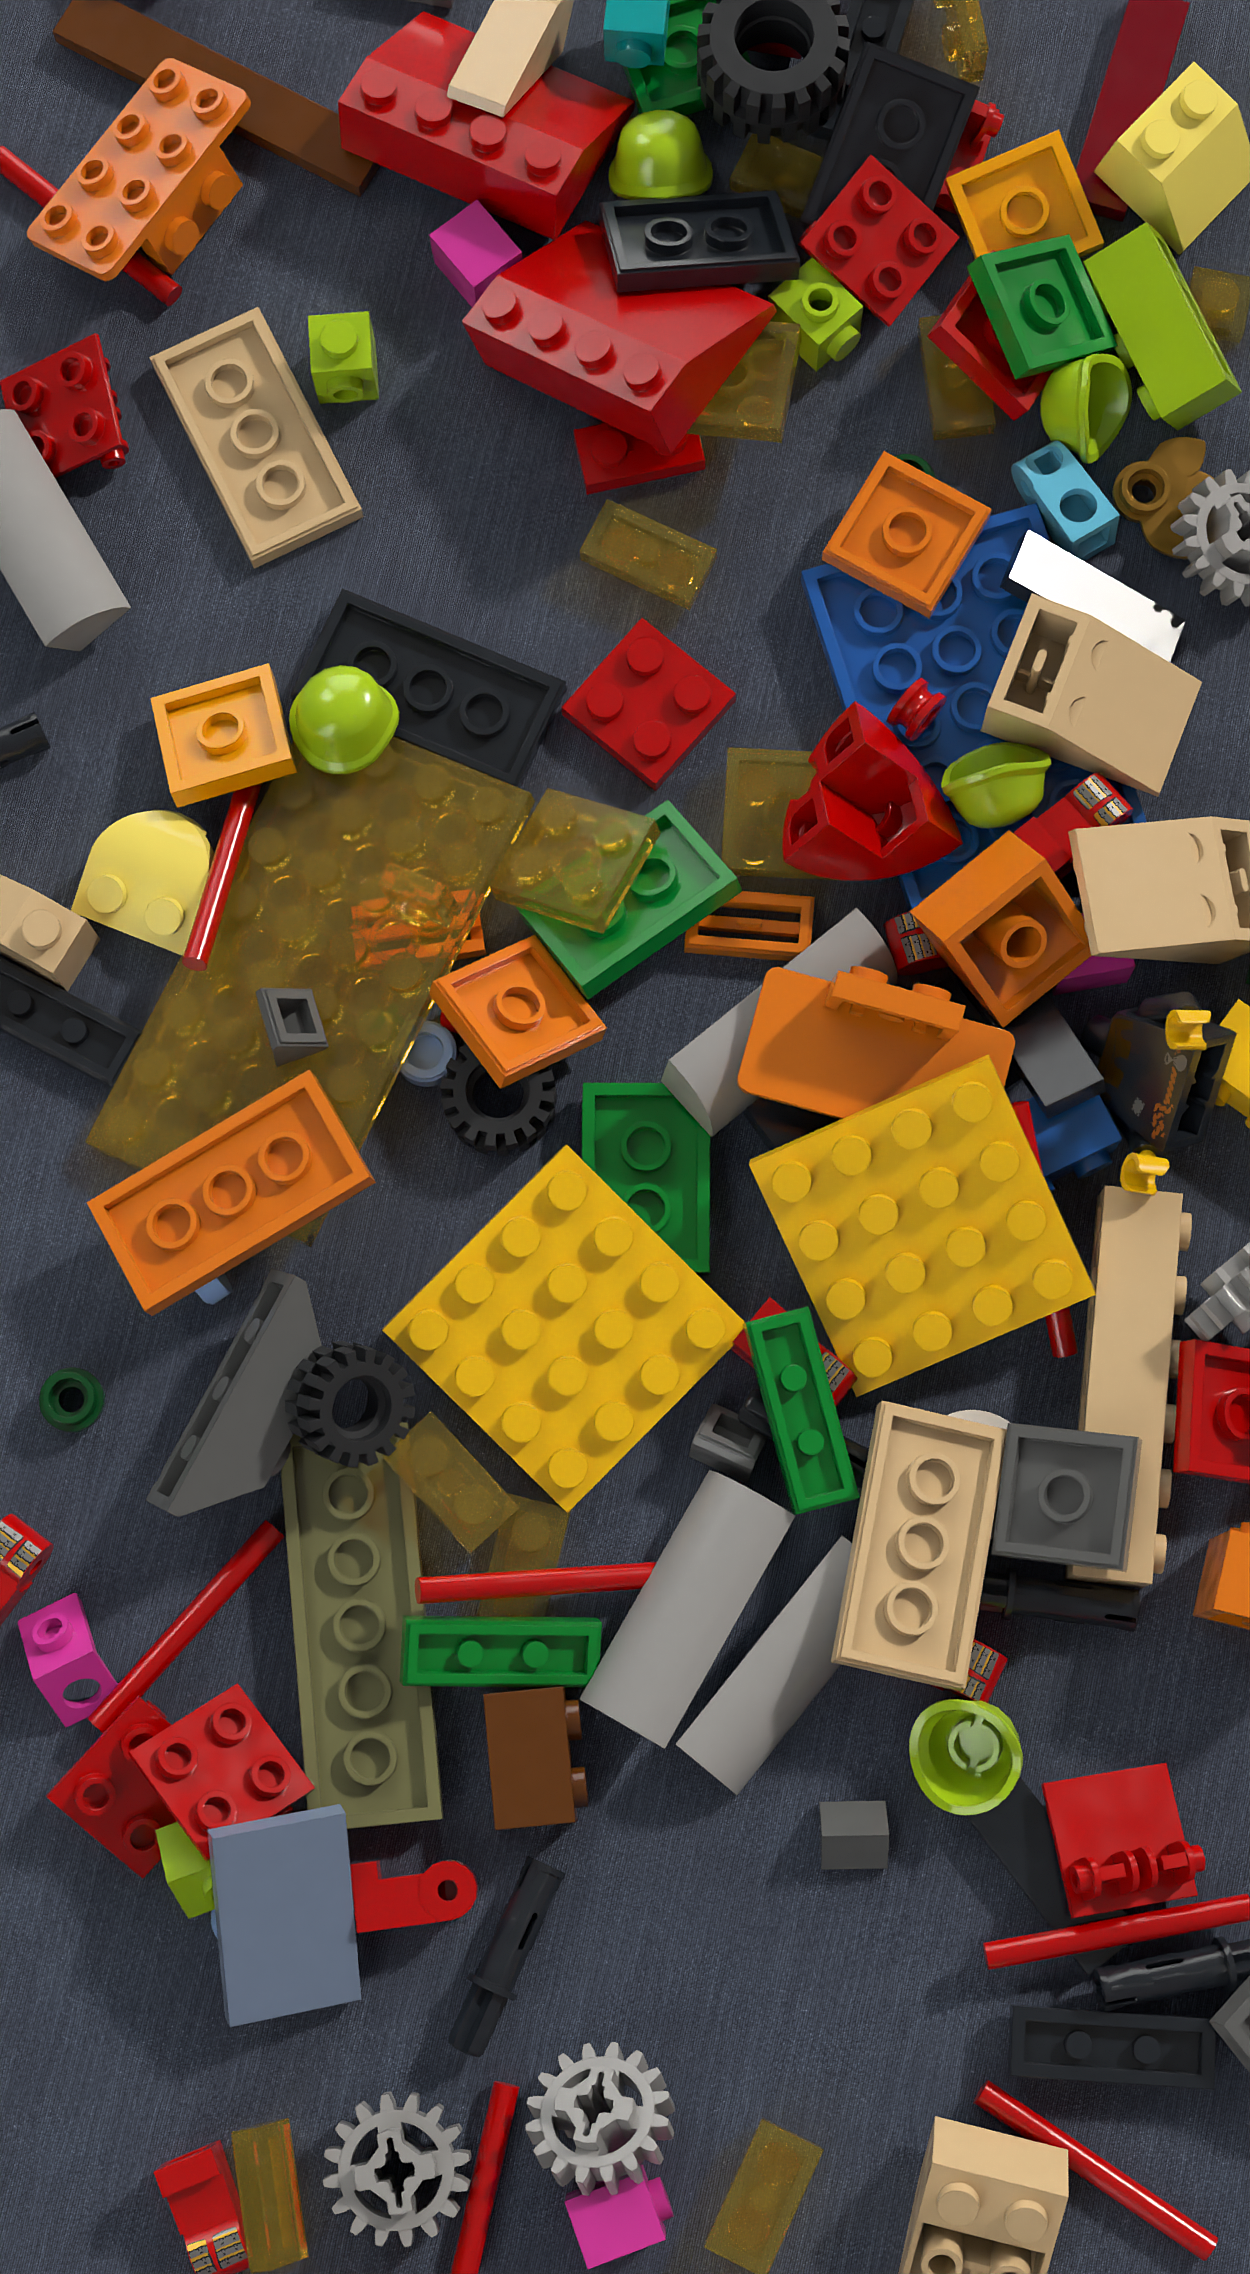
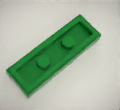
M809 1306L745 1322L743 1327L793 1514L797 1515L860 1498Z
M403 1615L399 1681L402 1686L586 1687L600 1663L602 1622L598 1618Z

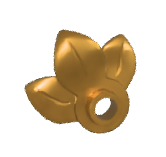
M1190 437L1168 439L1160 443L1148 461H1139L1126 466L1118 474L1113 485L1112 497L1118 512L1124 518L1140 523L1143 535L1149 546L1159 553L1172 558L1188 559L1187 556L1173 555L1172 549L1184 541V536L1171 531V524L1183 516L1177 507L1178 504L1192 493V489L1210 476L1199 471L1206 452L1204 440ZM1138 485L1149 487L1153 492V500L1148 503L1138 502L1132 495V489Z

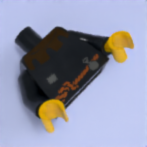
M1187 991L1147 997L1139 1007L1118 1011L1112 1017V1020L1098 1014L1088 1021L1081 1034L1080 1042L1082 1047L1100 1057L1097 1069L1104 1078L1106 1091L1100 1094L1104 1105L1110 1109L1112 1117L1129 1146V1154L1123 1162L1120 1174V1182L1125 1191L1155 1196L1157 1192L1155 1185L1156 1175H1165L1170 1167L1169 1161L1163 1158L1162 1152L1203 1142L1237 1035L1235 1031L1211 1023V1012L1202 1010L1196 997Z

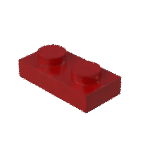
M696 421L671 454L607 423L573 430L574 442L587 495L705 470V457Z

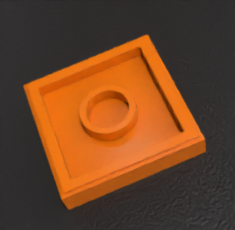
M884 451L823 550L822 560L930 619L989 520L992 509Z
M535 934L434 980L429 991V995L500 1089L601 1041L607 1029Z

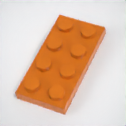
M309 1069L86 1203L143 1310L149 1315L154 1316L376 1182L318 1079Z

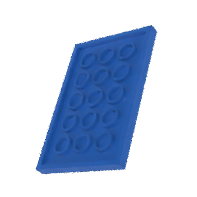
M1037 503L990 516L930 619L829 563L801 571V584L843 712L856 701L876 716L901 740L938 788L951 811L961 835L963 844L951 853L920 869L897 875L909 911L1008 830L1014 833L1032 817L1038 818L1064 798L1080 782L1094 774L1050 757L1051 765L1045 772L1044 795L1037 808L1018 822L997 828H979L965 822L950 798L943 793L941 788L942 777L951 763L985 745L1008 742L981 732V727L988 703L1028 604L1000 588V584L1019 538L1028 529L1050 541ZM923 678L929 683L928 691L931 694L935 695L941 692L947 697V700L929 727L912 742L905 737L906 730L902 725L892 727L886 721L891 710L905 691L916 680ZM1106 778L1133 808L1132 814L1123 824L1147 822L1136 789Z

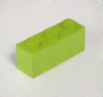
M1148 222L1083 261L1092 279L1090 283L1105 316L1110 315L1118 331L1117 334L1113 335L1118 345L1115 347V350L1128 369L1133 366L1136 367L1144 385L1137 388V393L1147 413L1154 421L1162 418L1178 431L1242 393L1167 243Z

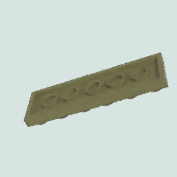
M408 1422L399 1424L409 1429L404 1440L396 1436L391 1437L390 1442L396 1447V1450L389 1457L376 1452L378 1463L367 1466L358 1462V1468L347 1467L340 1463L337 1464L315 1454V1452L306 1449L298 1442L302 1437L293 1434L289 1441L291 1443L289 1457L281 1469L304 1771L315 1787L312 1792L306 1795L307 1809L311 1810L340 1804L346 1813L347 1829L444 1819L433 1687L402 1686L399 1681L403 1615L426 1616L425 1604H418L415 1597V1580L417 1577H423L411 1435Z

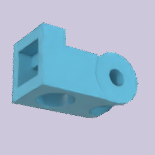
M1058 440L1052 441L1012 465V477L1020 495L1027 505L1037 503L1046 531L1054 540L1056 546L1082 561H1086L1115 544L1119 513L1063 443Z

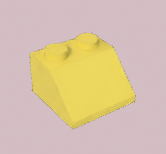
M1195 62L1117 139L1093 171L1145 222H1148L1179 255L1250 183V142L1239 106Z

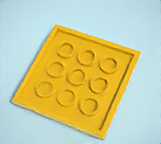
M989 1054L749 1161L750 1169L838 1358L858 1378L852 1386L856 1397L1096 1295L1094 1286Z
M565 1144L382 1328V1331L568 1513L733 1346L732 1342L744 1329L743 1324L745 1321Z

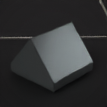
M260 988L255 992L276 1067L324 1051L329 1047L312 989Z
M712 1403L694 1437L688 1457L748 1483L767 1437L740 1423L738 1420L739 1414Z
M886 1801L819 1802L821 1870L888 1869L889 1828Z

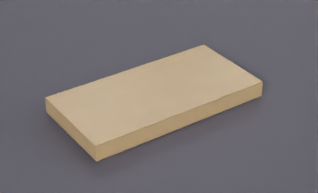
M259 307L149 357L254 569L364 517L362 508Z
M881 1401L877 1404L832 1652V1663L956 1691L966 1688L1003 1465L1007 1429L887 1401Z

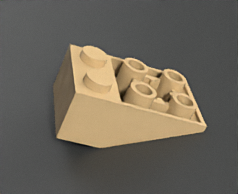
M1032 593L988 703L981 732L1011 743H1019L1040 749L1054 759L1092 773L1100 772L1108 779L1158 797L1202 682L1093 615Z
M1210 816L1079 828L1068 832L1073 855V868L1077 877L1085 920L1084 927L1089 941L1091 956L1220 964L1250 953L1249 820Z
M935 2116L918 2179L898 2274H1047L1069 2197L1068 2149Z

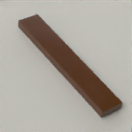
M72 0L52 31L57 43L141 86L163 60L174 58L243 89L251 101V106L231 132L359 197L362 196L380 167L377 163L341 148L338 113L115 0Z

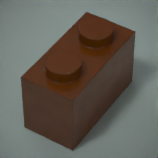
M563 1686L483 1694L495 1830L578 1822L576 1808L589 1807L585 1767L573 1768L570 1741L582 1740L579 1700L566 1701V1690Z

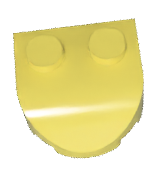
M169 810L140 812L116 821L101 833L92 846L71 911L184 956L214 857L212 846L205 836L207 832L193 819Z

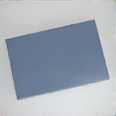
M337 1804L207 1829L224 2011L229 2026L234 2027L362 2000L346 1813L342 1806Z

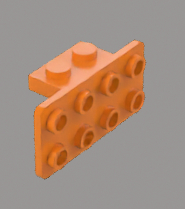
M174 58L163 60L29 226L27 237L35 247L103 281L114 279L141 246L157 268L173 275L243 186V183L221 150L220 145L251 106V101L246 92L239 87Z
M851 966L849 973L838 970L831 981L781 967H774L768 970L763 979L737 1075V1086L742 1092L837 1119H843L988 1054L1004 1087L1015 1047V1039L1007 1030L964 1019L963 1014L966 1006L951 1002L952 994L939 987L927 984H914L911 991L887 984L888 975L861 966Z

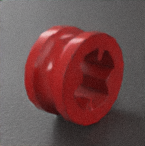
M923 678L916 680L905 691L891 710L886 721L892 727L902 725L906 730L905 737L912 742L929 727L947 700V697L941 692L935 695L931 694L928 691L929 683Z

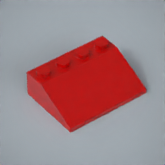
M425 11L421 12L365 58L338 100L341 148L469 204L478 200L488 212L556 240L635 109V101L552 65L504 117L447 97L449 84L476 33Z
M585 220L556 240L551 241L498 274L462 320V324L485 365L671 454L777 311L774 304L732 285L617 292L601 228Z

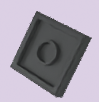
M1008 1423L991 1554L999 1557L1127 1572L1142 1439L1135 1436Z

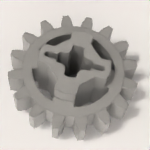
M1228 469L1214 479L1210 476L1204 479L1192 489L1190 495L1178 504L1177 507L1183 516L1171 524V531L1184 536V541L1173 548L1172 551L1173 555L1187 556L1190 561V565L1182 572L1185 579L1197 574L1203 579L1199 591L1201 595L1206 596L1214 589L1220 590L1221 605L1228 606L1238 598H1241L1244 606L1248 607L1250 606V470L1236 480L1233 471Z
M1249 1242L1200 1284L1209 1294L1210 1298L1184 1320L1200 1340L1209 1341L1231 1322L1234 1323L1242 1334L1250 1329Z
M616 2042L610 2043L605 2056H596L590 2043L583 2044L582 2060L573 2063L564 2053L558 2056V2061L562 2072L557 2077L541 2072L538 2080L545 2095L528 2097L526 2103L532 2116L536 2119L527 2123L525 2128L532 2144L537 2145L533 2152L543 2169L552 2167L551 2172L557 2184L562 2187L567 2185L576 2176V2183L582 2195L586 2196L591 2194L596 2181H604L611 2195L618 2194L619 2177L626 2174L635 2183L640 2184L644 2181L639 2165L644 2160L660 2165L664 2158L656 2141L671 2140L675 2133L669 2119L666 2118V2116L675 2112V2107L669 2092L663 2091L666 2088V2083L658 2067L648 2070L645 2057L638 2050L624 2061L622 2051ZM625 2085L631 2087L640 2095L643 2106H637L634 2098L626 2097L624 2092ZM558 2130H564L567 2137L574 2140L576 2144L575 2152L561 2143Z
M384 2092L381 2095L380 2111L374 2112L370 2105L362 2101L355 2107L360 2124L355 2126L350 2122L341 2120L335 2128L338 2135L346 2141L344 2146H329L324 2153L326 2159L338 2164V2171L327 2175L323 2179V2185L328 2188H340L343 2194L331 2209L334 2214L343 2213L351 2209L357 2215L350 2229V2232L354 2235L361 2232L367 2224L375 2227V2245L377 2246L384 2245L391 2231H398L403 2246L409 2247L414 2242L415 2227L420 2225L430 2237H434L440 2231L436 2214L441 2212L446 2216L454 2218L460 2209L456 2201L449 2196L451 2191H467L470 2186V2179L456 2173L457 2166H461L471 2159V2150H454L452 2142L463 2130L460 2123L450 2125L444 2129L438 2123L444 2110V2106L440 2103L431 2108L427 2114L419 2111V2093L412 2092L404 2107H397L392 2092ZM404 2123L414 2125L430 2136L436 2146L427 2148L421 2146L408 2136L407 2126ZM377 2127L378 2149L371 2158L353 2162L361 2139L370 2130ZM393 2146L395 2151H398L401 2162H413L415 2168L405 2178L402 2192L400 2185L396 2183L394 2175H383L381 2167L391 2158V2148ZM442 2175L441 2184L435 2197L426 2206L418 2210L416 2191L423 2180ZM371 2190L385 2200L388 2206V2213H384L371 2206L359 2191Z

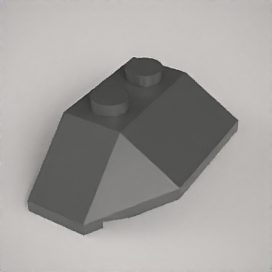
M276 1269L270 1270L258 1297L252 1304L218 1370L161 1471L159 1479L154 1483L146 1501L176 1517H181L264 1488L270 1476L276 1475L285 1465L291 1450V1443L289 1441L293 1435L288 1422L297 1419L296 1416L285 1412V1400H297L298 1393L288 1390L287 1387L290 1378L302 1382L306 1374L296 1367L303 1359L316 1363L317 1359L313 1350L322 1346L306 1281L293 1274Z

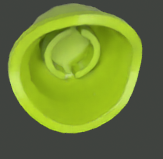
M653 110L633 117L623 127L619 137L616 156L609 168V185L614 194L629 200L668 199L682 196H697L710 188L713 182L712 164L704 152L695 124L685 115L669 110Z
M1092 354L1084 359L1057 367L1045 383L1040 402L1042 425L1051 442L1058 440L1063 443L1069 451L1079 456L1082 463L1090 464L1101 457L1119 433L1128 416L1132 402V386L1125 365L1114 355Z
M342 665L324 669L311 677L295 698L289 716L292 738L300 754L314 768L330 774H349L362 770L374 763L388 746L399 722V710L392 695L378 685L368 673L356 667Z
M1000 742L985 745L951 763L944 772L941 788L943 793L950 798L965 822L979 828L1007 826L1029 815L1041 802L1044 795L1045 772L1051 765V759L1046 752L1019 743Z
M947 1699L938 1701L922 1711L911 1730L909 1755L914 1776L924 1794L933 1804L944 1811L957 1815H977L987 1812L1007 1798L1020 1777L1023 1766V1753L1019 1743V1735L1011 1719L994 1705L980 1700Z

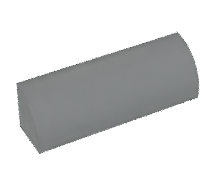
M0 409V570L44 646L81 651L131 609V606L15 410Z
M855 908L783 967L784 969L831 981L838 970L849 973L851 966H861L880 971L888 975L887 984L896 986L898 979L896 965L887 945L858 908ZM762 985L670 1058L662 1076L661 1082L711 1137L760 1098L742 1092L737 1086V1075Z
M709 1470L583 1691L580 1700L665 1749L795 1515L746 1486Z
M844 1536L840 1537L676 1743L677 1747L736 1795L741 1792L841 1665L832 1663L831 1658L852 1543Z

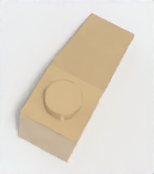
M494 0L449 84L447 97L504 117L563 52L574 0Z
M0 874V954L68 992L100 941V938L85 918L39 892Z

